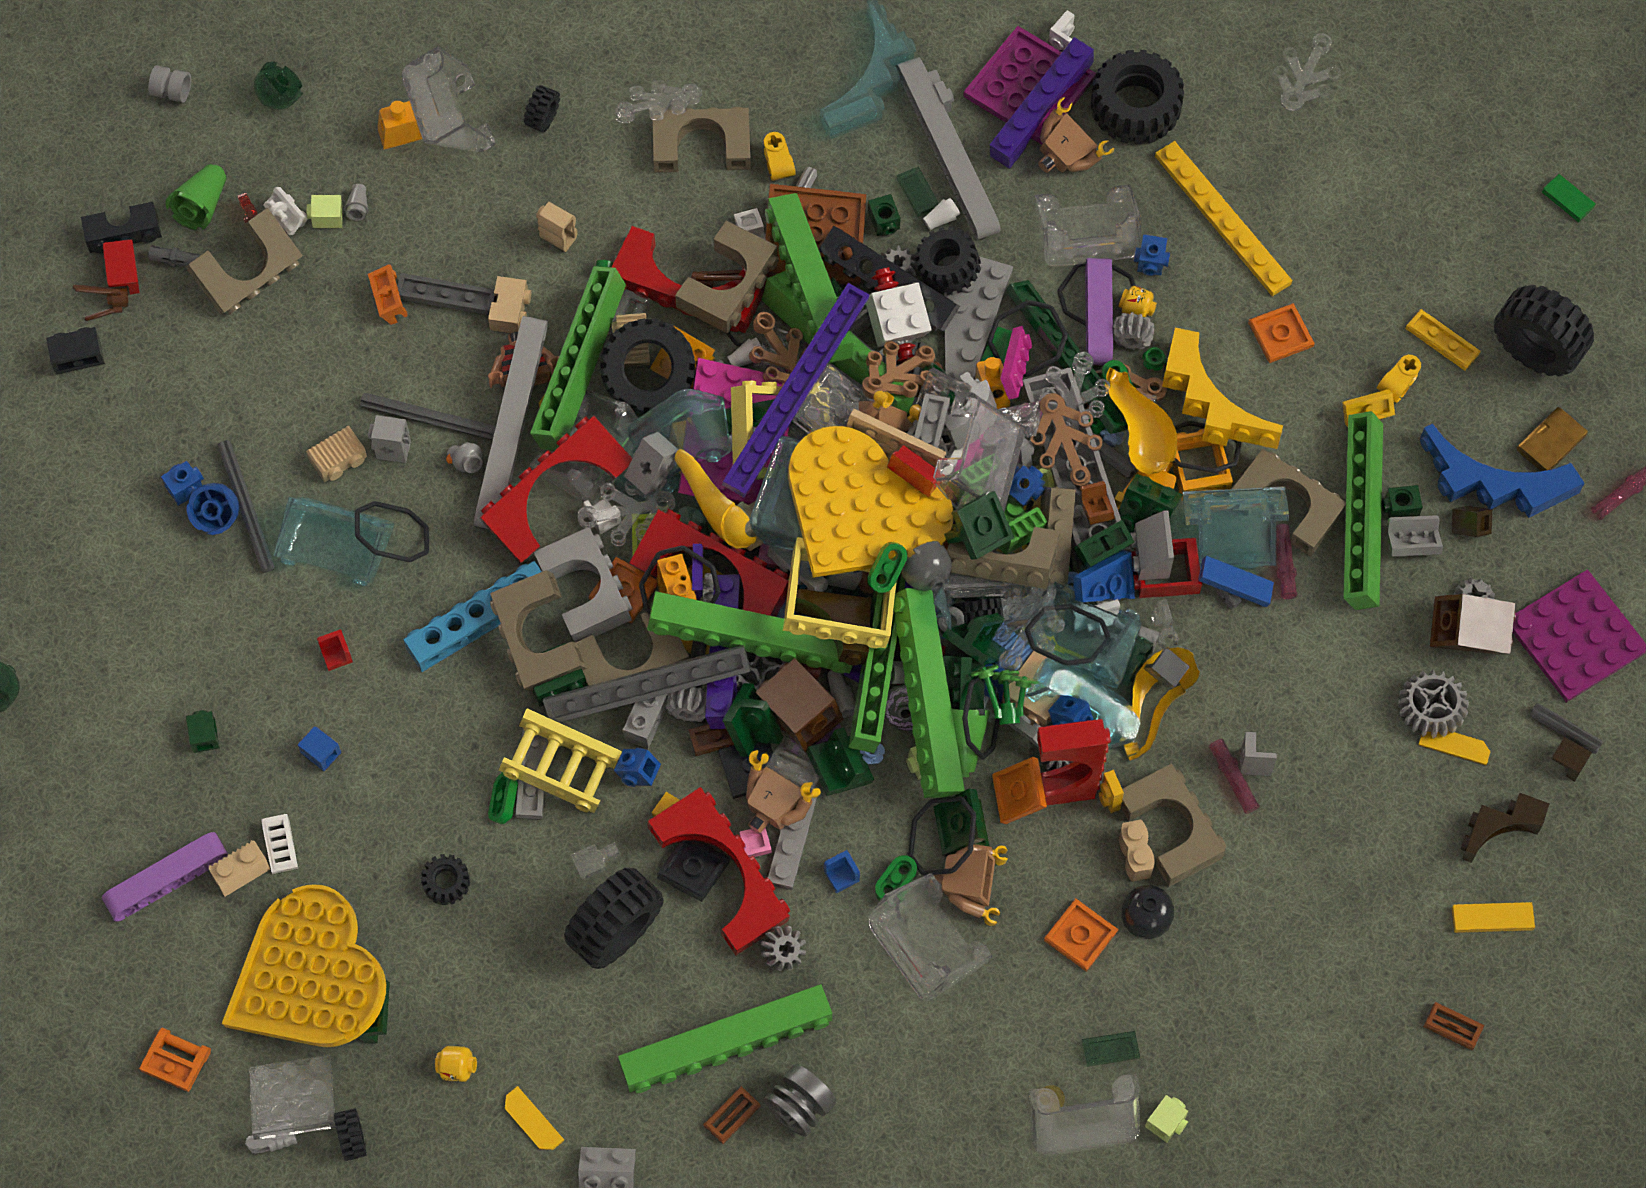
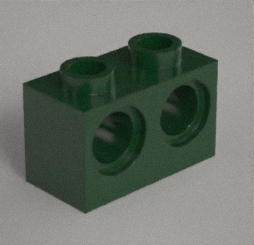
M1123 520L1079 543L1073 549L1086 570L1124 550L1135 541Z

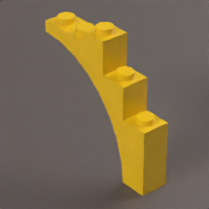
M1175 327L1162 387L1186 392L1182 414L1206 419L1202 441L1227 446L1228 439L1278 449L1283 425L1256 417L1230 402L1209 379L1201 363L1198 348L1199 332Z

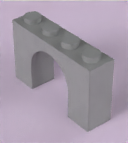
M590 527L534 551L542 572L548 570L554 573L555 579L577 570L592 571L601 578L599 591L592 600L562 614L574 642L591 635L596 637L632 620L628 611L633 608L627 595L621 597L619 590L623 589L617 575H611L610 569L614 568L608 554L602 555L600 549L604 545L599 534L593 535Z

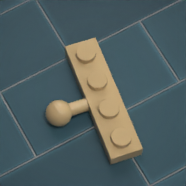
M853 409L846 427L856 429L871 437L879 444L883 451L887 452L888 460H890L894 451L898 452L904 445L939 471L941 470L946 455L945 451Z

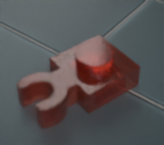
M246 192L237 196L240 201L239 204L246 217H243V221L247 223L258 213Z

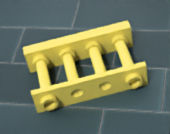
M526 709L519 725L524 728L525 733L513 759L509 760L504 757L499 771L503 772L504 776L509 779H519L574 804L580 811L595 813L600 800L593 797L605 769L609 767L615 768L622 751ZM540 735L546 738L549 743L536 771L521 764L534 736ZM558 746H564L571 749L573 753L560 782L545 775ZM586 756L595 760L597 764L583 793L569 787L582 757Z

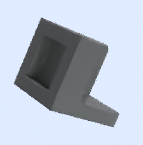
M1166 648L1153 664H1146L1144 669L1165 687H1175L1190 666Z

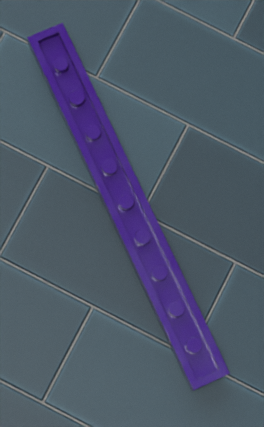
M850 283L846 285L722 483L724 487L742 497L746 496L870 297L869 294Z

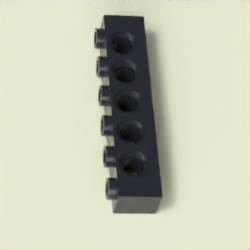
M836 226L832 227L819 248V251L824 254L823 260L833 266L837 262L844 267L843 273L853 279L856 276L864 280L862 285L873 292L876 291L874 288L878 286V281L872 280V277L876 275L875 271L883 268H889L890 271L896 272L893 275V281L899 283L896 287L919 282L924 303L928 300H932L934 303L933 311L927 315L931 329L935 332L937 329L945 331L960 307ZM851 248L853 252L852 257L844 261L842 258L843 250ZM866 261H871L873 264L872 271L864 274L862 271L863 264Z

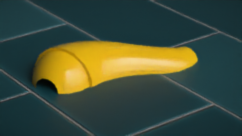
M1109 368L1106 375V389L1111 400L1118 407L1127 422L1130 460L1135 468L1143 473L1154 474L1161 472L1167 468L1169 463L1175 460L1177 433L1172 419L1161 407L1141 394L1129 382L1127 372L1120 373Z
M677 450L675 462L687 479L703 514L713 530L722 540L735 548H747L754 544L756 536L749 537L745 533V525L750 520L746 513L718 490L693 456L685 450Z
M1167 647L1190 667L1180 679V685L1169 690L1156 706L1146 744L1141 749H1139L1137 742L1133 743L1138 731L1141 706L1147 692L1158 682L1144 667L1146 664H1153L1163 650L1150 657L1137 673L1133 686L1130 735L1123 741L1129 761L1139 758L1150 750L1156 738L1162 716L1175 699L1185 694V690L1193 686L1197 681L1200 671L1195 663L1193 653L1180 647Z

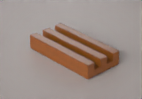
M1435 1002L1423 1027L1473 1050L1484 1025ZM1438 1011L1471 1028L1476 1029L1475 1033L1459 1026L1458 1024H1455L1438 1015H1435L1436 1012ZM1432 1020L1435 1021V1022H1438V1023H1440V1024H1442V1025H1444V1026H1446V1027H1448V1028H1450V1029H1452V1030H1454V1031H1456V1032H1458V1033H1461V1034H1463V1035H1465V1036L1471 1038L1472 1040L1470 1041V1040H1468V1039H1466V1038H1464V1037H1462V1036H1460V1035H1458V1034H1456V1033H1454V1032H1452V1031H1449V1030H1447V1029H1445V1028H1443V1027H1441V1026H1439V1025L1433 1023Z
M741 1086L703 1126L724 1144L761 1107V1104ZM741 1096H744L745 1099L715 1128L713 1124ZM751 1103L752 1106L722 1135L720 1132Z

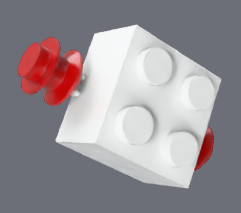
M883 268L875 271L876 275L872 277V280L878 281V286L874 289L879 292L870 294L866 306L877 346H884L888 341L897 343L899 345V359L896 360V364H902L915 356L912 350L916 345L907 343V340L924 337L932 329L919 282L896 287L899 283L892 280V276L896 272L890 271L889 268Z

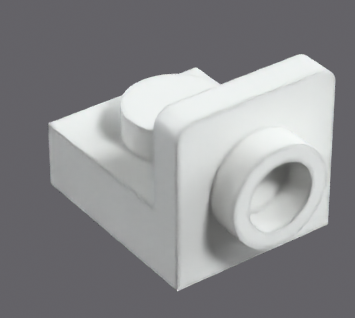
M1068 10L1050 29L1048 41L1059 51L1064 50L1072 39L1069 36L1075 28L1073 25L1075 15Z

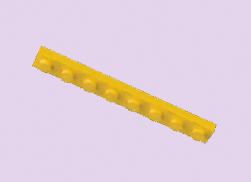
M1175 141L1155 153V158L1271 296L1276 295L1292 284L1293 280Z

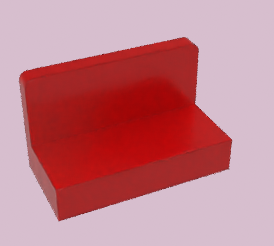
M132 239L103 243L108 287L128 285L130 295L140 293Z
M904 445L898 452H893L887 468L927 497L932 494L945 476Z

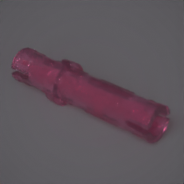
M1646 465L1635 475H1629L1625 479V483L1591 508L1593 514L1603 509L1602 512L1596 515L1599 520H1603L1605 516L1634 493L1638 494L1643 490V486L1646 485Z
M1279 524L1273 528L1278 560L1276 574L1277 578L1280 579L1281 598L1293 599L1298 595L1295 582L1297 569L1293 565L1290 526L1287 524Z
M1224 739L1214 741L1209 745V749H1211L1219 764V771L1223 772L1244 813L1249 814L1257 810L1260 805L1237 766L1238 760L1232 757Z

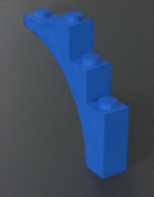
M1433 423L1424 427L1420 437L1422 448L1426 452H1430L1434 458L1435 468L1441 472L1438 480V489L1443 496H1447L1450 502L1477 490L1476 494L1482 504H1486L1488 509H1493L1516 498L1515 502L1521 512H1525L1528 518L1579 494L1584 485V481L1572 463L1540 472H1511L1479 463L1458 451L1441 435Z

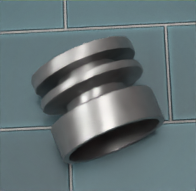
M794 1064L783 1076V1082L788 1090L775 1085L773 1088L774 1094L768 1093L764 1098V1102L777 1120L785 1127L802 1137H807L811 1133L809 1126L816 1127L818 1125V1120L813 1112L825 1116L837 1103V1099L829 1088L813 1073L798 1064Z

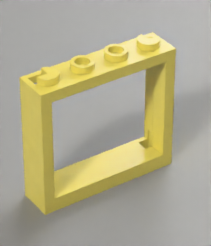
M742 381V386L731 387L733 464L753 434L752 394L778 395L782 387L777 386V382H762V386H758L756 381ZM815 384L808 395L810 403V433L824 427H829L828 389L818 388V384ZM763 467L756 480L788 481V468Z
M797 537L792 554L783 631H789L795 635H812L819 639L840 640L846 644L868 645L870 648H886L891 635L896 583L890 591L884 593L880 629L794 615L801 560L808 561L803 538ZM865 569V570H859V571L870 572L871 569Z

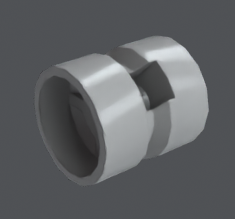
M154 66L149 78V95L163 99L168 96L172 101L184 103L191 88V74L181 70L170 72V68Z

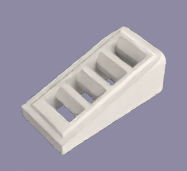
M282 814L262 819L272 874L298 869L288 815ZM283 826H284V828L270 831V829L279 828V827H283ZM286 835V839L272 841L271 839ZM288 846L287 850L273 851V849ZM290 856L291 859L288 861L278 863L275 862V859Z

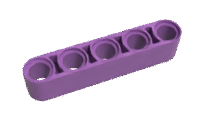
M1087 258L1085 267L1086 359L1091 365L1104 366L1108 361L1113 360L1112 259Z
M215 832L208 833L111 888L103 894L102 901L114 921H122L125 919V915L129 917L148 906V902L153 903L172 892V888L175 890L196 878L195 875L198 877L209 870V865L213 866L214 863H218V860H223V857L228 856V852Z

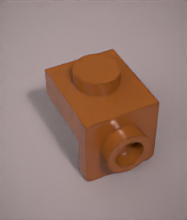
M1104 481L1080 487L1081 505L1090 525L1114 519V510L1107 497Z

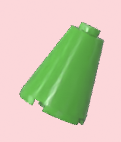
M206 165L169 194L166 199L167 210L171 208L174 213L172 217L178 223L192 230H196L198 227H201L202 230L206 229L211 222L226 182L224 170L218 165Z
M951 708L962 777H969V772H975L978 756L966 744L962 721L963 710ZM970 709L967 719L971 742L979 751L981 750L990 715V710L984 709V714H979L978 709Z

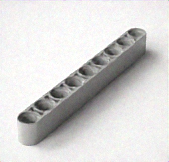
M917 57L896 64L897 75L899 79L902 78L900 81L908 98L911 97L909 100L917 117L920 116L918 119L926 136H929L928 140L935 155H938L937 159L944 174L948 175L946 178L954 195L957 194L955 197L963 214H967L965 218L972 233H976L974 235L975 239L980 240L1000 233L1001 229L998 218L921 58Z
M522 317L474 517V526L488 529L479 519L483 515L480 510L491 500L496 504L502 498L499 493L511 484L548 326V321Z

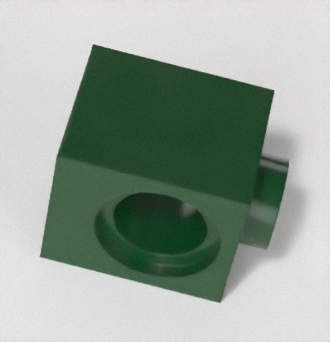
M891 194L868 200V214L877 236L882 234L886 236L892 235L900 229L901 218ZM881 216H888L890 218L883 219Z
M1418 485L1388 488L1385 498H1382L1383 512H1388L1389 518L1420 516L1423 506ZM1396 501H1402L1406 506H1400Z
M200 710L186 716L189 742L194 753L220 748L216 720L212 711Z

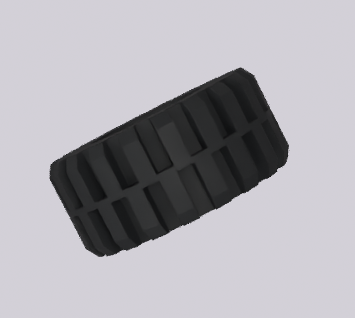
M1127 50L1123 55L1120 52L1113 55L1112 60L1109 58L1102 63V67L1096 72L1091 95L1092 115L1096 122L1099 121L1098 126L1101 130H1108V136L1113 139L1116 137L1121 138L1120 142L1128 143V141H1134V144H1142V141L1146 140L1147 143L1155 142L1157 136L1160 139L1166 136L1168 130H1173L1177 120H1179L1184 98L1183 79L1179 77L1180 73L1177 68H1171L1172 63L1165 58L1163 60L1159 54L1155 52L1149 54L1147 50H1140V52ZM1128 86H1141L1152 91L1159 101L1149 107L1135 108L1123 103L1116 93Z
M1528 285L1517 288L1494 319V332L1497 334L1499 343L1503 344L1504 350L1512 354L1516 361L1522 362L1525 367H1530L1540 374L1546 373L1547 376L1556 375L1558 377L1573 372L1594 342L1593 326L1589 323L1587 315L1581 312V308L1578 305H1574L1568 297H1563L1559 292L1548 290L1544 286Z
M637 319L636 321L624 324L607 340L601 354L600 373L607 392L620 406L635 413H661L677 405L688 393L695 375V357L690 343L673 325L658 319ZM639 344H656L662 347L670 357V376L657 389H639L632 385L625 375V358L629 351Z
M626 867L623 870L620 869L614 875L608 877L603 884H600L585 899L586 901L576 910L577 912L571 917L570 923L565 928V942L590 967L596 969L607 967L610 963L615 962L617 958L624 955L643 936L647 928L652 925L655 917L661 911L660 908L663 906L662 892L636 868Z

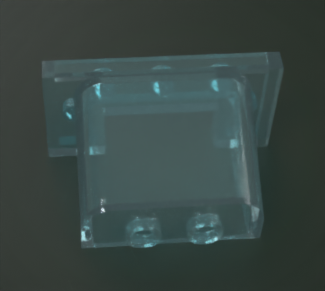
M1285 487L1183 492L1186 525H1197L1200 569L1202 559L1205 556L1234 567L1255 568L1257 566L1276 565V521L1289 520Z

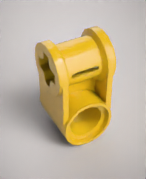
M778 132L768 133L764 138V156L768 172L772 174L770 176L771 181L795 176L794 162L789 154L784 136Z
M1408 354L1403 356L1392 370L1382 378L1377 386V390L1384 391L1389 389L1393 393V401L1398 403L1401 400L1400 397H1403L1409 387L1415 382L1421 369L1420 360L1414 355Z

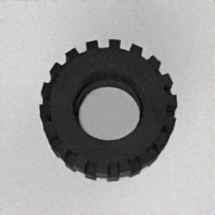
M942 227L939 228L938 232H934V230L929 232L930 236L922 238L923 244H918L916 248L918 253H915L916 265L924 283L941 294L945 291L947 295H952L953 291H957V293L963 292L962 288L964 287L968 289L971 286L970 282H975L978 278L976 273H980L981 270L979 265L981 260L971 236L968 233L965 234L962 229L955 231L954 227H949L948 230ZM947 256H959L954 263L948 266H938V263Z

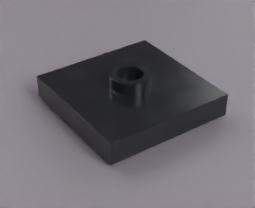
M757 742L753 751L758 750L757 759L761 761V756L765 753L769 756L768 762L762 765L763 770L765 767H768L780 775L771 744ZM735 745L718 749L732 798L746 796L750 767L753 766L749 761V757L740 756Z
M696 840L680 841L657 873V878L703 902L730 863V858Z

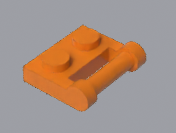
M162 1027L139 1069L145 1074L189 1092L203 1064L207 1061L211 1048L204 1045L201 1047L170 1034V1030ZM168 1044L196 1057L191 1062L163 1050L162 1047Z

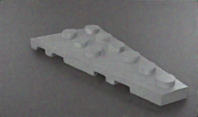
M952 255L943 258L944 266L954 263L959 256ZM980 257V273H976L978 278L975 282H970L971 286L968 289L964 287L962 288L963 292L960 293L953 291L952 295H947L944 291L945 297L960 306L945 329V373L947 375L946 378L956 381L962 387L963 384L959 376L969 372L973 379H975L976 363L981 362L989 334L1013 271V266Z

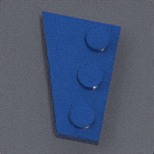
M1122 550L1073 576L1075 600L1094 602L1103 601L1104 599H1135L1132 554L1130 551Z

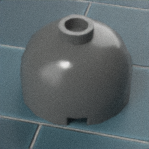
M932 541L914 548L915 554L910 558L907 556V561L900 573L910 587L917 590L936 591L942 588L952 568L950 555L944 545H940L938 541Z

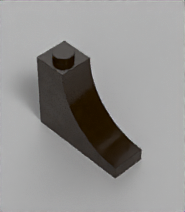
M797 589L794 611L808 615L811 618L870 628L871 598ZM833 639L837 648L838 662H844L852 666L864 665L869 653L868 645L846 644L840 640Z

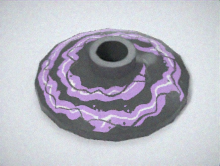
M905 684L896 685L889 689L884 718L897 729L911 731L913 729L911 713L902 712L904 709L909 710V700Z

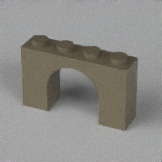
M711 107L697 110L686 108L683 110L661 109L659 111H652L654 173L679 172L678 146L680 141L688 133L701 129L713 131L723 139L726 146L727 170H751L749 108L732 107L718 109Z
M268 208L244 224L263 252V266L260 273L254 279L242 281L230 277L224 272L209 250L185 266L220 314L226 311L229 315L241 307L239 302L245 297L251 300L261 292L258 288L263 284L272 285L280 279L278 273L284 269L289 272L300 264L298 259L303 255Z
M725 221L714 238V251L740 264L746 271L744 279L734 288L715 290L687 277L675 297L677 308L728 333L732 326H737L741 319V312L745 307L748 308L751 305L757 288L761 289L763 287L767 273L770 269H775L779 257L776 245Z
M1262 449L1229 492L1227 503L1248 516L1267 492L1280 488L1296 492L1305 501L1308 514L1293 532L1290 544L1311 557L1344 513L1346 502L1339 494L1331 493L1323 488L1322 484L1317 480L1309 479L1303 475L1297 467L1289 466L1281 461L1280 457L1275 453Z
M1034 527L1030 543L1025 550L1010 555L989 552L975 560L970 559L963 541L949 543L947 552L952 563L951 573L1047 589L1058 550L1060 531Z
M545 570L490 593L493 600L490 601L493 613L496 616L498 615L501 622L498 626L503 639H507L509 645L507 654L510 661L516 665L518 672L515 673L520 687L533 691L536 686L573 671L587 669L579 644L570 642L544 653H534L524 642L522 628L527 615L535 608L562 597L554 573Z
M647 612L640 614L641 625L653 649L646 663L636 669L621 670L611 666L603 657L593 635L575 642L579 644L587 669L583 670L587 686L688 660L689 656L679 637L657 635L652 631H647L650 616Z
M1172 763L1123 788L1124 795L1121 810L1128 821L1157 807H1170L1178 810L1188 820L1191 829V835L1188 840L1159 856L1156 861V867L1169 887L1223 859L1226 851V844L1219 834H1215L1210 817L1207 813H1202L1198 807L1199 801L1193 791L1189 792L1185 786L1186 781L1182 772L1179 769L1176 770Z

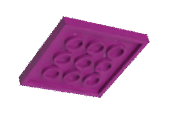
M1017 26L965 89L963 97L1007 123L1062 52ZM1088 69L1082 78L1060 97H1065L1061 102L1062 108H1068L1071 103L1072 107L1094 81L1096 75L1094 71ZM1059 99L1043 118L1031 139L1041 145L1043 144L1040 140L1043 123L1053 109L1058 108L1057 103Z
M1588 569L1515 613L1516 617L1513 622L1512 633L1566 703L1646 654V643Z

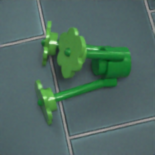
M997 664L982 667L977 671L971 672V677L978 675L979 679L985 680L994 708L995 719L999 718V725L1020 723V716H1024L1023 705L1026 688H1031V684H1038L1039 681L1026 676H1018L1019 671L1003 670L993 673V670L999 668ZM990 676L992 680H998L999 684H1003L1005 703L1000 704V708ZM1016 681V686L1020 687L1017 708L1016 702L1010 703L1009 683Z

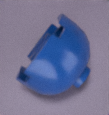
M210 483L202 485L192 492L186 511L190 522L196 529L208 532L207 534L215 535L223 533L234 524L239 515L240 506L237 496L230 488L224 484Z

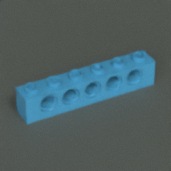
M533 561L530 564L521 565L515 573L508 577L499 578L493 586L476 592L465 603L456 604L447 614L442 617H434L427 626L420 630L415 629L411 631L403 640L406 650L421 672L498 627L501 622L498 615L496 616L492 611L490 601L493 600L490 593L542 572L536 562ZM475 612L483 613V615L478 618H474L471 616ZM453 625L461 626L457 631L449 630ZM431 638L439 639L435 644L427 643Z

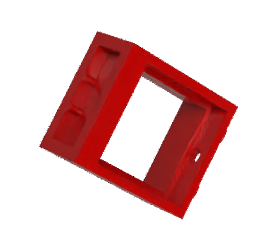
M1196 538L1172 539L1174 555L1184 554L1188 582L1146 585L1145 580L1138 579V571H1136V574L1133 575L1134 590H1138L1139 598L1200 594L1202 582L1198 581L1200 563ZM1134 548V551H1130L1131 554H1132V557H1133V556H1136L1135 548Z

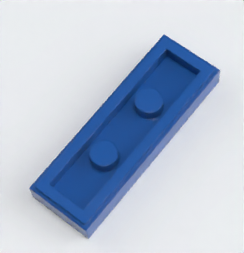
M1205 556L1202 559L1198 581L1264 607L1270 604L1274 582L1209 556Z

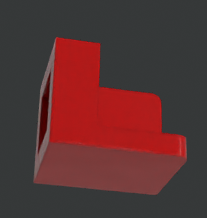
M341 629L317 638L328 671L353 663Z

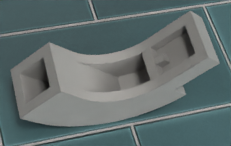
M969 372L959 376L969 399L959 410L947 415L944 425L949 439L957 450L981 437L990 428L997 414V405L988 381L980 382L978 378L974 380Z

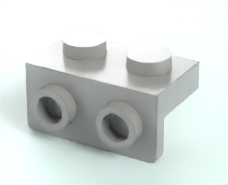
M1439 516L1390 517L1388 519L1386 537L1391 556L1442 554L1443 545L1438 531Z
M581 1147L578 1169L579 1188H634L636 1149Z

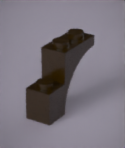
M1519 793L1515 801L1510 800L1506 813L1481 805L1478 813L1473 812L1469 820L1468 826L1472 830L1470 836L1465 834L1460 847L1464 851L1462 859L1472 863L1478 850L1487 841L1503 833L1522 831L1538 835L1543 826L1550 803Z

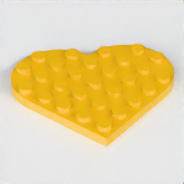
M843 426L824 427L809 433L795 447L788 465V482L813 578L871 569L882 546L888 542H897L902 545L907 551L908 558L915 554L914 548L924 543L938 541L942 545L946 541L944 534L951 530L953 524V515L951 513L953 512V507L947 491L940 483L932 494L927 497L887 468L889 460L876 441L861 431ZM894 550L888 554L889 559H892L895 556Z
M305 885L292 889L293 893L287 895L282 900L278 898L262 917L222 1025L230 1029L319 1047L340 1046L358 1038L375 1022L385 1000V974L377 959L366 949L355 944L358 924L351 904L339 892L330 887Z

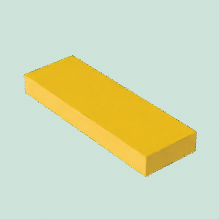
M1422 309L1406 325V330L1464 371L1480 355L1481 351Z
M1532 902L1457 904L1452 906L1454 933L1526 931L1535 929Z

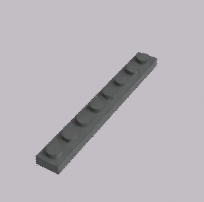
M740 645L545 697L543 703L548 718L559 723L751 671L745 647Z

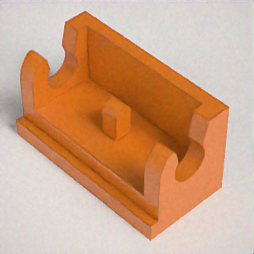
M388 264L369 273L368 277L379 316L391 325L398 323L395 315L401 314L403 317H407L408 314L402 305L395 281L397 275L392 270V266Z

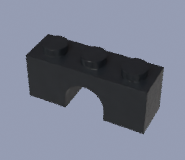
M153 201L129 206L130 218L128 222L121 226L111 225L105 212L81 217L85 242L89 252L104 253L103 243L132 239L133 244L139 242L150 243L157 238H162L158 215Z

